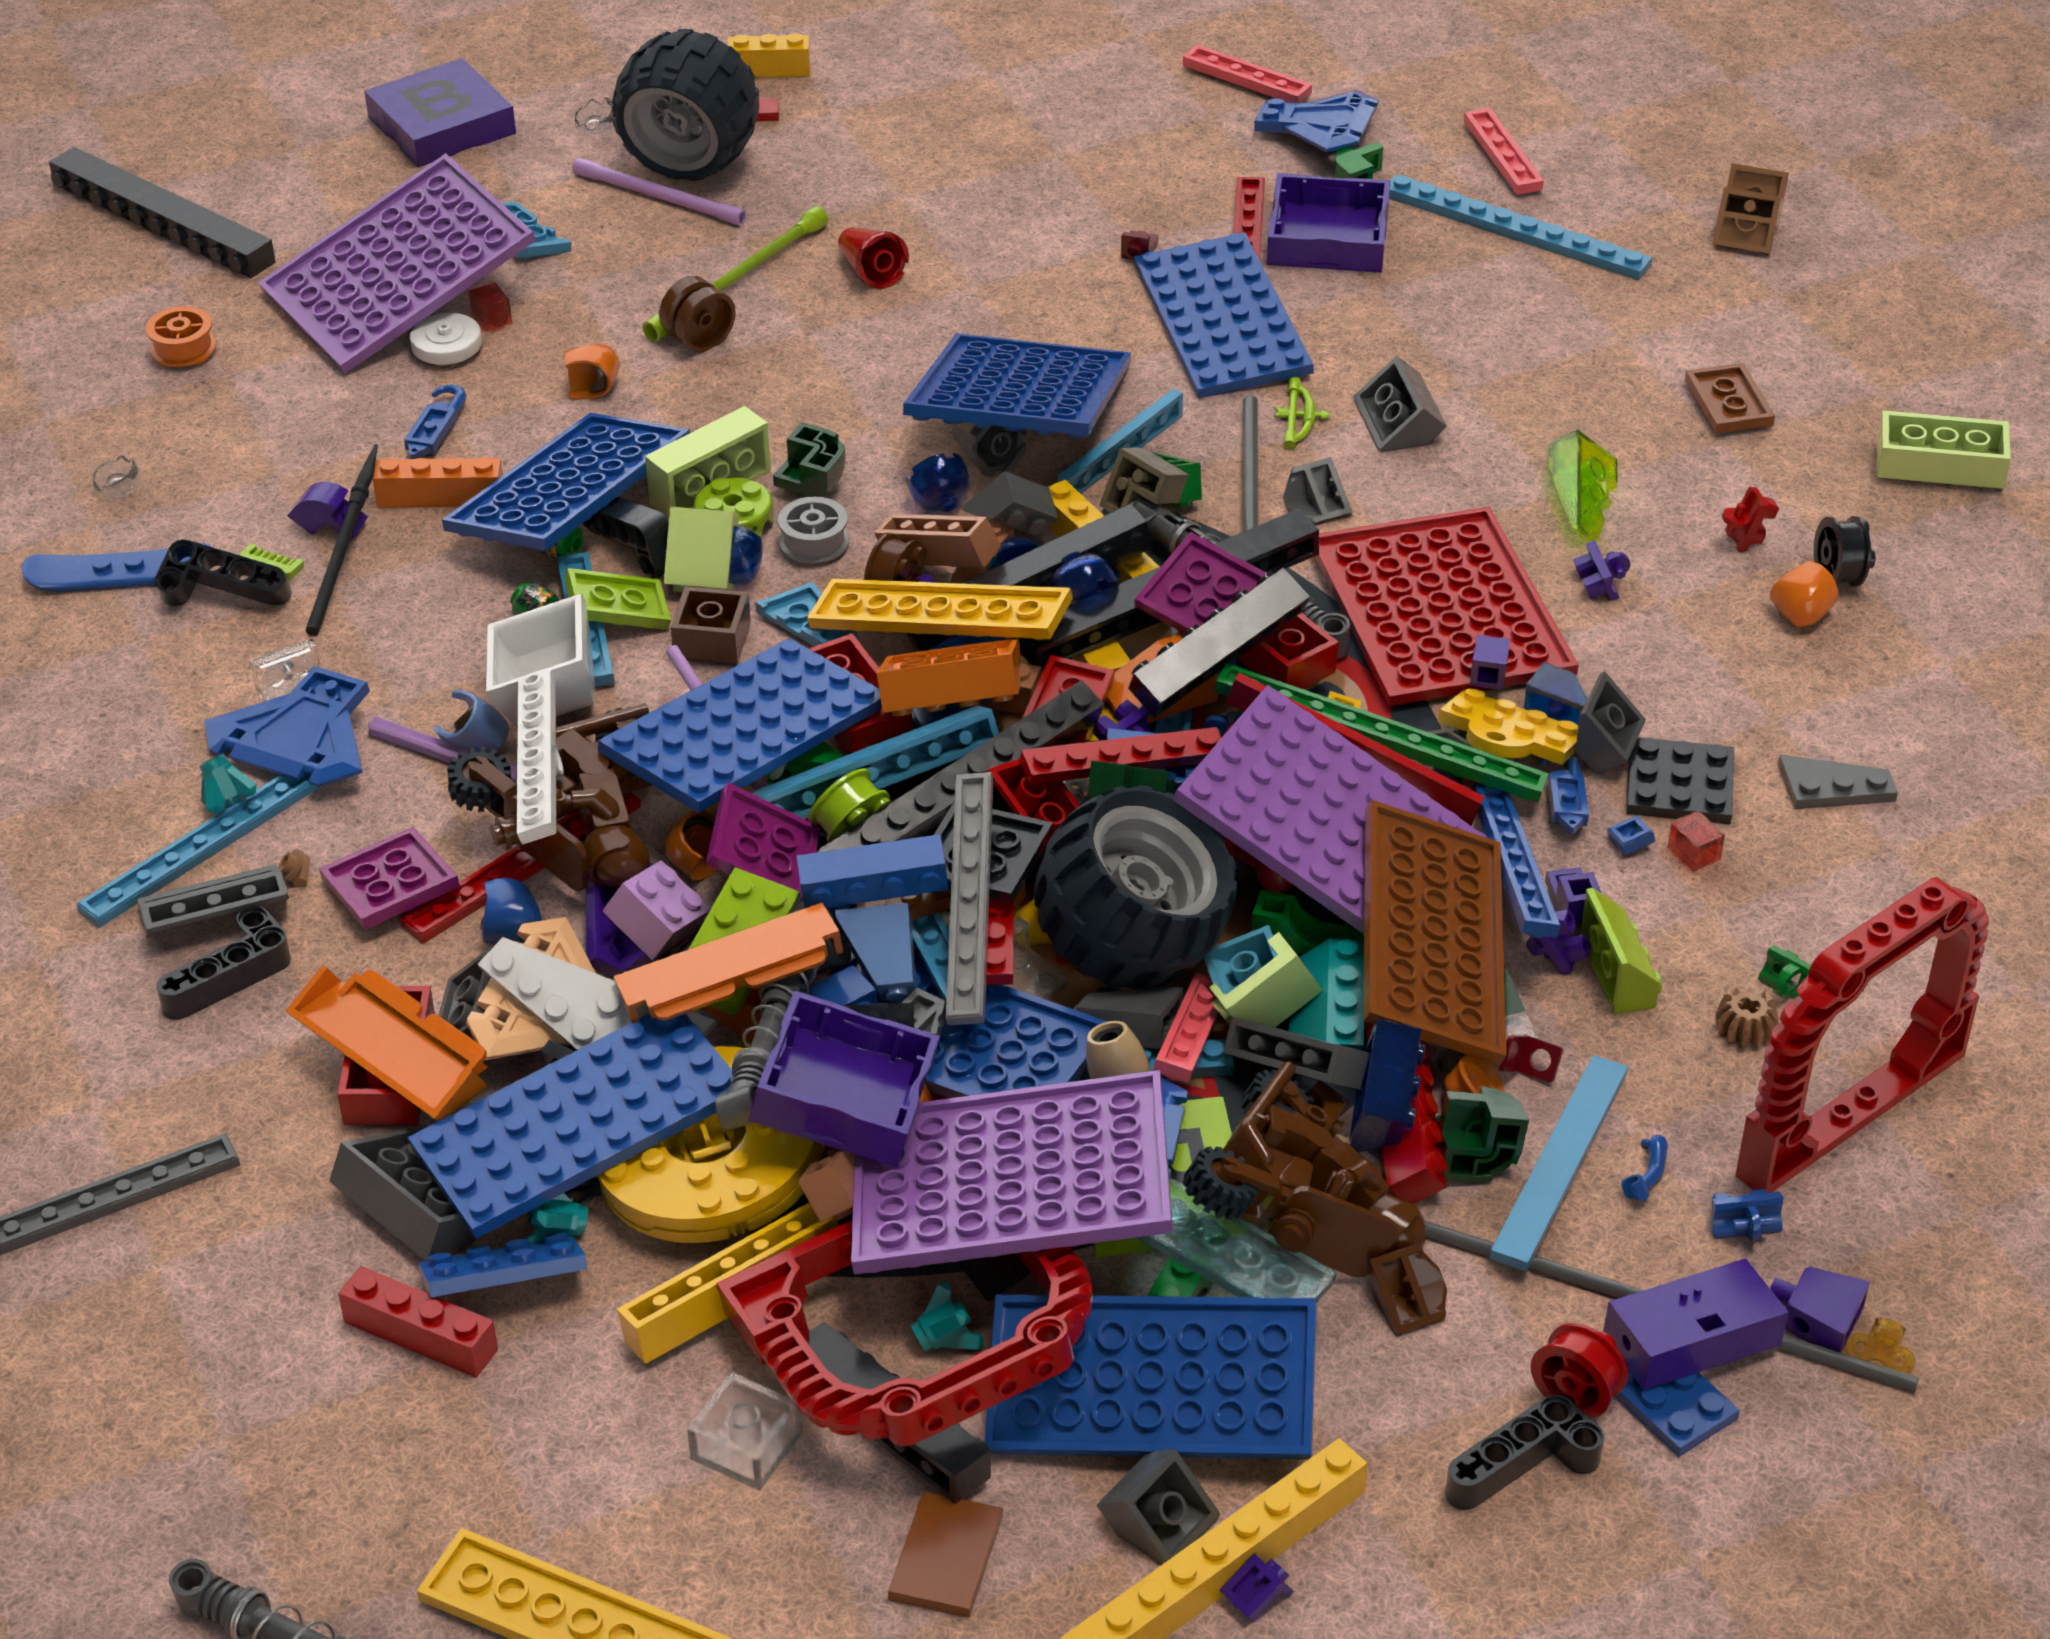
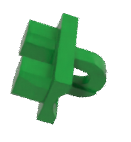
M1773 945L1767 951V959L1758 979L1774 987L1773 992L1783 998L1787 996L1796 998L1799 996L1797 987L1808 976L1811 965L1799 959L1797 954L1789 950L1784 951ZM1801 973L1798 983L1790 980Z

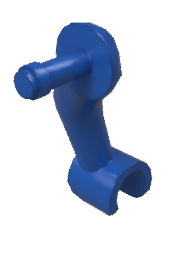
M1656 1134L1650 1140L1643 1139L1641 1141V1146L1648 1148L1650 1154L1648 1170L1643 1176L1636 1174L1622 1180L1621 1186L1626 1198H1635L1637 1201L1646 1200L1650 1196L1648 1190L1661 1179L1665 1170L1668 1151L1667 1140L1662 1135Z

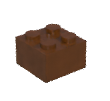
M685 586L671 625L672 646L677 645L686 659L738 664L751 623L749 592Z

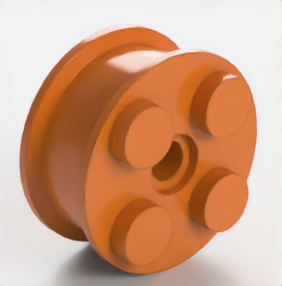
M193 306L171 307L153 315L146 324V334L152 341L150 345L152 358L164 367H187L205 363L207 358L216 349L215 337L210 333L212 328L210 315L203 309Z

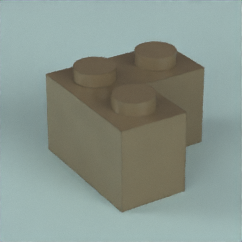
M1120 448L1099 506L1112 513L1142 496L1155 504L1178 503L1189 474L1144 448Z

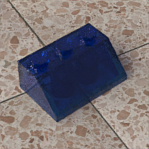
M1377 1019L1364 1050V1052L1369 1053L1361 1089H1356L1348 1144L1358 1153L1398 1144L1405 1129L1412 1130L1416 1108L1410 1107L1411 1098L1416 1099L1421 1081V1076L1415 1075L1416 1066L1421 1067L1425 1053V1045L1419 1044L1420 1028Z

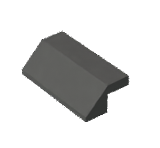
M277 864L138 898L137 900L146 933L151 934L238 912L247 907L261 906L289 899L281 869L278 870Z

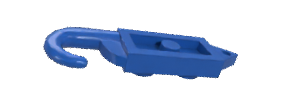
M447 384L436 388L432 392V397H437L442 393H452L455 396L451 402L427 404L404 439L405 449L409 450L410 459L421 458L428 453L435 454L457 420V414L466 401L467 395L462 387Z
M1572 755L1564 763L1567 766V770L1549 773L1547 784L1552 823L1560 824L1570 835H1573L1581 826H1587L1589 818L1584 776H1582L1578 759ZM1540 758V765L1546 766L1550 760Z

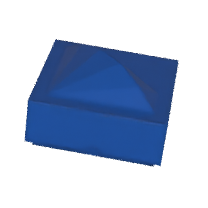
M1638 815L1607 829L1609 839L1624 855H1628L1656 842L1654 832Z

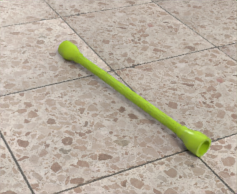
M813 206L804 212L799 222L792 229L711 284L716 289L723 290L792 241L803 237L807 233H814L825 227L829 221L827 213L820 206ZM659 314L652 316L642 325L645 336L651 341L658 342L669 334L661 326Z

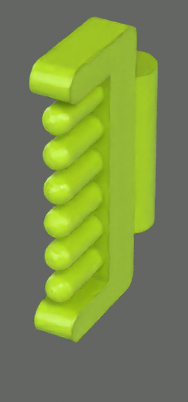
M254 543L250 544L239 554L240 556L281 568L288 581L292 580L304 568L303 559L290 560L288 556L283 558V555L279 554L277 556L275 552L270 554L268 550L257 549Z

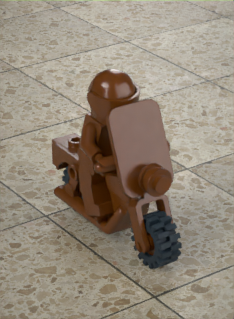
M646 703L625 709L619 707L615 708L614 712L609 710L603 715L556 727V747L564 770L563 775L556 777V820L579 808V817L586 835L585 841H579L556 822V834L522 845L517 835V784L511 780L510 763L506 762V757L503 754L498 757V751L494 749L487 753V747H481L480 752H475V747L468 748L469 754L462 750L458 753V758L453 757L450 760L451 765H448L447 768L450 798L452 801L456 800V805L459 807L466 803V810L472 811L474 806L478 807V812H485L484 808H486L496 816L495 824L490 826L491 836L496 846L501 845L506 851L516 844L573 890L580 892L587 887V870L593 883L605 888L619 889L622 883L649 868L650 864L646 845L636 832L630 828L629 816L622 794L653 785L599 753L598 740L648 714L649 708ZM595 734V742L593 743L586 738V736Z
M1284 1062L1278 1071L1272 1070L1269 1073L1268 1070H1263L1261 1073L1256 1074L1241 1098L1240 1105L1241 1108L1245 1109L1243 1111L1245 1116L1224 1148L1216 1146L1213 1150L1209 1146L1204 1150L1201 1149L1183 1176V1186L1187 1187L1185 1190L1186 1194L1195 1197L1192 1202L1196 1206L1199 1204L1204 1205V1212L1209 1214L1212 1210L1217 1218L1221 1219L1225 1215L1227 1220H1233L1236 1217L1255 1225L1269 1220L1271 1222L1266 1229V1235L1271 1245L1297 1255L1299 1258L1303 1257L1352 1277L1360 1278L1370 1274L1368 1260L1415 1244L1423 1248L1427 1239L1426 1222L1418 1208L1414 1204L1391 1194L1385 1195L1389 1187L1381 1174L1368 1160L1363 1159L1350 1144L1344 1143L1336 1136L1344 1124L1338 1118L1350 1100L1321 1080L1315 1083L1310 1092L1306 1088L1300 1089L1299 1085L1301 1083L1296 1079L1294 1082L1290 1081L1296 1071L1295 1065L1291 1062ZM1255 1197L1261 1203L1259 1206L1251 1204Z

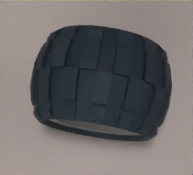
M678 29L677 32L671 33L666 31L650 39L631 55L617 78L612 99L614 117L612 122L616 133L624 142L622 145L643 166L653 172L665 175L667 178L697 181L703 180L712 174L715 175L719 170L722 171L740 156L754 132L757 121L759 89L755 86V76L750 66L744 63L740 57L741 55L733 47L726 45L718 40V37L706 32L702 34L692 29Z

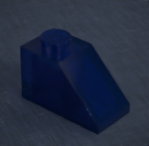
M1544 662L1526 684L1524 709L1542 711L1549 718L1557 721H1571L1579 726L1580 714L1588 698L1574 673Z

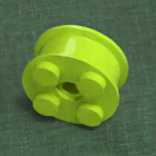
M857 769L840 778L812 806L808 820L811 824L820 825L828 834V843L891 803L888 792L886 790H878L870 781L871 773L867 769Z

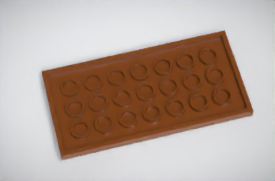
M1371 799L1365 808L1364 1022L1500 1065L1506 1057L1501 842Z

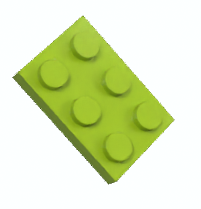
M567 568L564 580L568 595L572 597L582 593L586 601L589 622L596 621L613 623L615 625L668 630L671 617L660 579Z

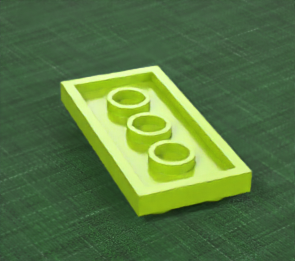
M734 867L689 949L794 913L801 900L800 891ZM747 985L737 988L731 998L708 1006L737 1017L752 988Z

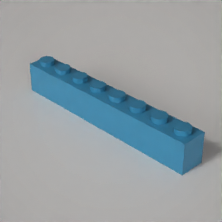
M977 705L750 793L804 819L808 817L817 799L831 785L854 770L867 769L871 773L870 781L879 790L961 758L999 734L992 709Z

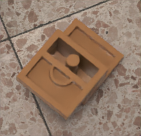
M1732 163L1727 187L1723 189L1712 244L1770 255L1775 230H1778L1789 172Z

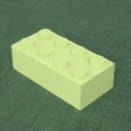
M743 406L646 455L645 462L650 505L669 519L670 507L694 508V500L698 492L715 479L745 478L755 480L771 472L768 423L746 406Z
M1882 410L1877 437V478L2005 488L2011 460L2008 421Z

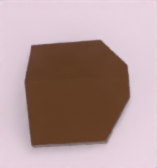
M1415 1244L1368 1260L1374 1301L1395 1335L1445 1319L1447 1287L1439 1267L1423 1252L1420 1245Z

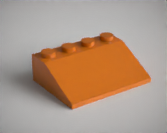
M1019 638L887 656L877 671L883 713L892 712V716H904L912 714V709L925 707L927 712L946 709V704L959 702L960 707H969L980 704L979 699L993 698V702L1012 700L1013 695L1018 694L1020 690Z

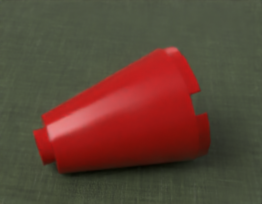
M850 227L845 229L838 239L840 251L864 284L877 289H885L895 285L903 277V269L905 264L909 262V251L904 240L898 235L887 231Z

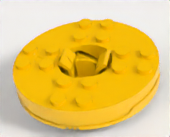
M727 1046L714 1047L731 1069L736 1053L745 1049ZM717 1113L606 1170L597 1175L604 1198L611 1210L622 1221L637 1231L654 1238L672 1242H713L729 1239L730 1234H733L735 1237L738 1235V1232L745 1234L746 1229L753 1231L769 1223L789 1209L804 1194L798 1180L818 1155L824 1144L757 1123L728 1130L721 1124Z

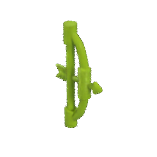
M1298 377L1289 379V409L1286 407L1274 408L1278 412L1274 415L1275 418L1288 417L1287 431L1284 434L1285 449H1295L1296 443L1304 439L1314 426L1315 417H1320L1321 419L1330 417V413L1324 410L1316 412V404L1313 402L1310 392L1301 385ZM1299 394L1305 400L1304 411H1296L1297 396ZM1296 416H1303L1304 426L1299 433H1296Z

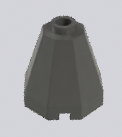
M970 422L953 424V437L981 472L989 476L997 475L995 472L1000 470L1002 473L1004 471H1011L1026 452V443L1022 441L1023 434H1027V429L1008 431L1004 429V426L992 425L989 428H979Z

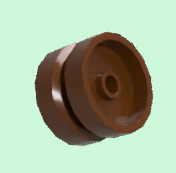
M686 276L678 280L666 292L659 309V321L663 329L671 336L679 339L689 349L696 352H705L720 345L733 328L736 317L735 305L732 299L699 276Z

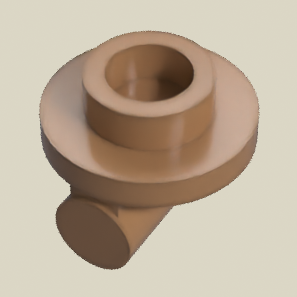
M299 849L294 850L292 853L287 852L278 865V870L281 869L284 882L291 881L295 887H306L310 857Z

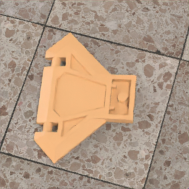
M566 917L524 923L519 928L517 935L525 940L524 944H519L596 973ZM492 978L477 1001V1005L485 1010V1012L482 1014L471 1011L466 1020L474 1040L487 1051L485 1060L540 1051L549 1039L562 1046L569 1045Z

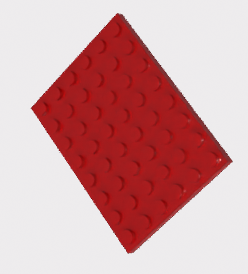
M1489 506L1319 533V555L1314 556L1342 614L1349 619L1350 630L1388 706L1454 696L1467 689H1477L1480 691L1492 689L1470 686L1477 635L1510 639L1504 687L1578 674V662Z

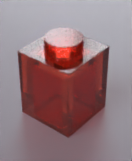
M496 282L468 291L471 314L485 332L513 323L510 300Z
M1696 811L1688 816L1680 817L1671 823L1667 847L1694 872L1721 860L1725 834L1700 811Z

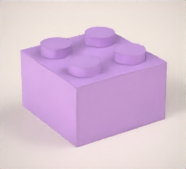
M661 860L622 883L603 909V912L653 961L692 936L711 908L702 900L698 893L693 891L677 876L672 868Z

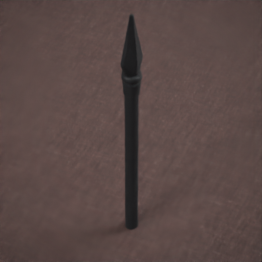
M377 444L372 448L357 477L355 485L351 488L348 509L306 627L308 634L317 635L360 510H362L366 499L369 497L368 488L374 475Z

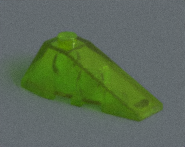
M1577 429L1549 444L1548 469L1572 530L1588 542L1595 540L1597 543L1605 522L1602 513L1603 508L1607 509L1611 504L1608 493L1609 491H1614L1618 484L1617 459Z

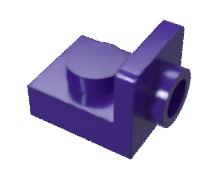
M1255 1553L1220 1589L1252 1623L1281 1592L1287 1597L1294 1592L1284 1582L1290 1575L1272 1558L1265 1564Z

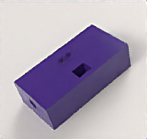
M1745 1258L1609 1301L1603 1332L1613 1337L1616 1347L1624 1357L1628 1370L1642 1389L1646 1390L1781 1346L1789 1312Z

